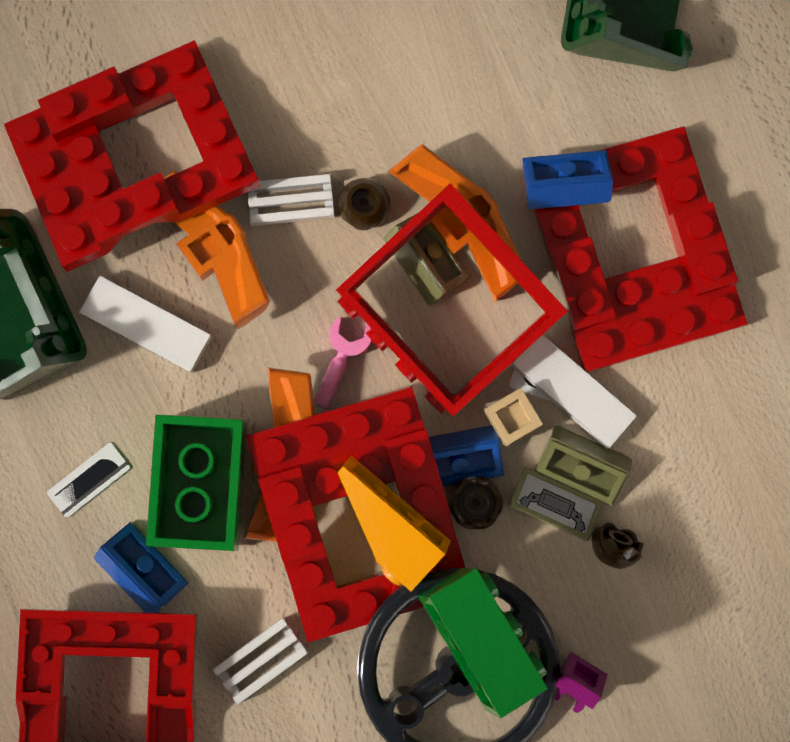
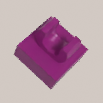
M570 652L561 666L559 677L555 684V687L558 688L555 700L558 701L564 693H567L576 699L573 707L574 712L582 711L585 705L593 709L602 697L608 674Z

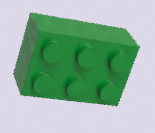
M155 414L146 546L239 551L247 422L242 419Z
M461 568L417 596L484 709L499 718H503L548 689L542 680V677L547 672L538 656L533 651L527 653L520 643L518 637L523 635L522 629L510 611L503 613L494 599L500 594L488 573L483 572L480 574L477 568Z

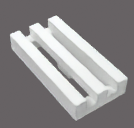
M330 174L259 181L261 186L248 192L251 226L335 218ZM323 187V191L257 198V193ZM325 201V208L259 214V208Z
M283 617L212 670L220 677L227 691L229 690L238 705L308 654V651ZM280 630L283 631L286 636L284 639L232 677L227 672L228 668ZM291 644L296 650L294 653L242 691L239 689L237 683Z

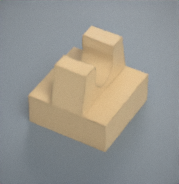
M522 388L483 410L505 447L543 425Z

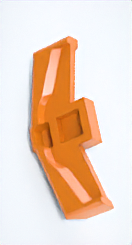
M421 144L388 171L428 202L433 200L451 183L520 258L498 211V204L487 190L477 186L425 145ZM447 206L428 223L453 254L466 244L468 245L494 303L518 284Z
M175 170V171H173L172 173H170L169 175H167L165 178H167V177H169V176H171V175H173V174H176V173H178V172ZM217 205L184 221L173 222L188 234L176 244L202 281L215 272L237 329L242 328L266 310L270 302L268 294L246 241L247 233L233 214H228Z
M267 367L273 427L314 415L311 374ZM253 462L251 473L257 475ZM261 492L243 537L245 539L277 542Z

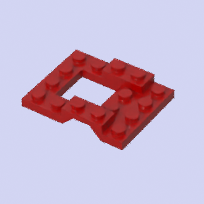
M195 40L121 73H118L115 66L38 99L39 109L4 123L59 261L66 272L107 255L124 236L153 223L184 221L261 186ZM172 99H176L203 162L167 178H164L160 172L123 188L100 131Z
M685 126L603 149L607 151L612 173V193L655 181L678 258L604 279L592 237H588L579 205L534 209L547 255L557 273L565 298L571 333L583 370L587 373L748 325L735 286L739 281L713 201H708Z
M412 386L246 435L258 475L259 485L308 643L368 625L382 603L401 587L392 583L383 572L336 586L313 506L348 496L338 472L351 455L384 484L395 482L399 496L451 540L446 554L430 572L451 568H466L427 430L424 428ZM419 599L400 614L417 610L424 606Z
M20 609L15 700L20 721L19 742H64L67 696H63L65 655L150 658L146 742H194L197 614Z

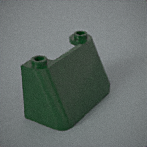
M567 0L561 34V44L565 51L581 56L648 68L678 71L687 68L693 49L690 35L686 31L675 29L680 0Z
M0 209V399L69 368L84 359L87 354L84 338L29 220L15 209Z

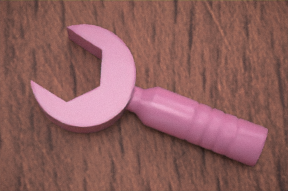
M342 316L337 318L332 324L330 341L338 353L336 357L331 359L314 398L315 405L327 410L329 409L347 367V357L360 356L369 348L372 340L366 334L370 329L368 324H366L364 337L352 342H348L339 334Z

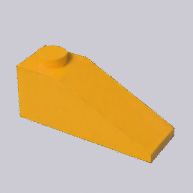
M351 455L339 470L338 475L375 559L383 567L384 575L392 583L398 586L404 585L412 592L446 554L451 540Z

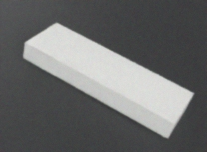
M99 276L79 311L82 315L190 373L194 371L212 338L210 334L102 276Z
M544 335L536 340L512 364L515 370L606 449L613 445L637 417Z

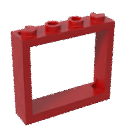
M451 183L336 289L342 296L337 302L347 315L353 320L360 316L370 327L366 334L381 351L389 347L400 359L395 364L399 371L411 383L418 378L429 390L424 395L427 401L440 414L447 410L453 417L568 312ZM446 206L544 311L543 314L455 394L443 384L357 291L367 279Z

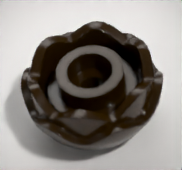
M358 178L349 182L342 189L338 202L339 214L344 221L355 229L369 230L374 226L382 224L388 217L390 196L385 187L376 180ZM367 200L368 205L363 207L360 205V202Z
M471 476L462 479L456 484L449 497V508L456 522L467 529H486L493 525L503 509V498L493 481L485 477ZM473 499L479 500L480 505L478 507L472 506Z
M606 523L602 527L599 526L594 529L591 539L595 556L604 564L613 568L624 569L633 566L642 558L641 552L644 543L638 542L637 536L632 530H619L613 523Z

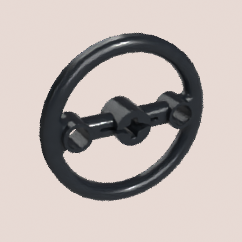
M461 568L430 572L412 592L402 585L382 603L372 616L364 632L358 653L357 675L359 691L369 719L386 742H421L409 735L406 730L416 727L422 721L424 710L448 693L456 696H466L474 692L465 675L459 676L458 673L453 672L451 666L457 662L447 646L438 653L434 671L411 687L400 686L394 689L388 698L384 699L381 697L376 674L381 643L398 615L409 605L419 600L417 595ZM487 572L499 591L500 595L497 597L510 605L511 609L509 611L516 621L522 624L523 635L518 637L523 648L525 649L531 640L536 642L539 659L547 672L542 677V680L548 688L533 698L527 712L513 728L492 742H528L544 724L554 704L558 690L555 684L560 673L558 646L551 626L534 601L512 582ZM410 699L417 703L415 710L411 714L399 715L394 711L396 704L401 700Z

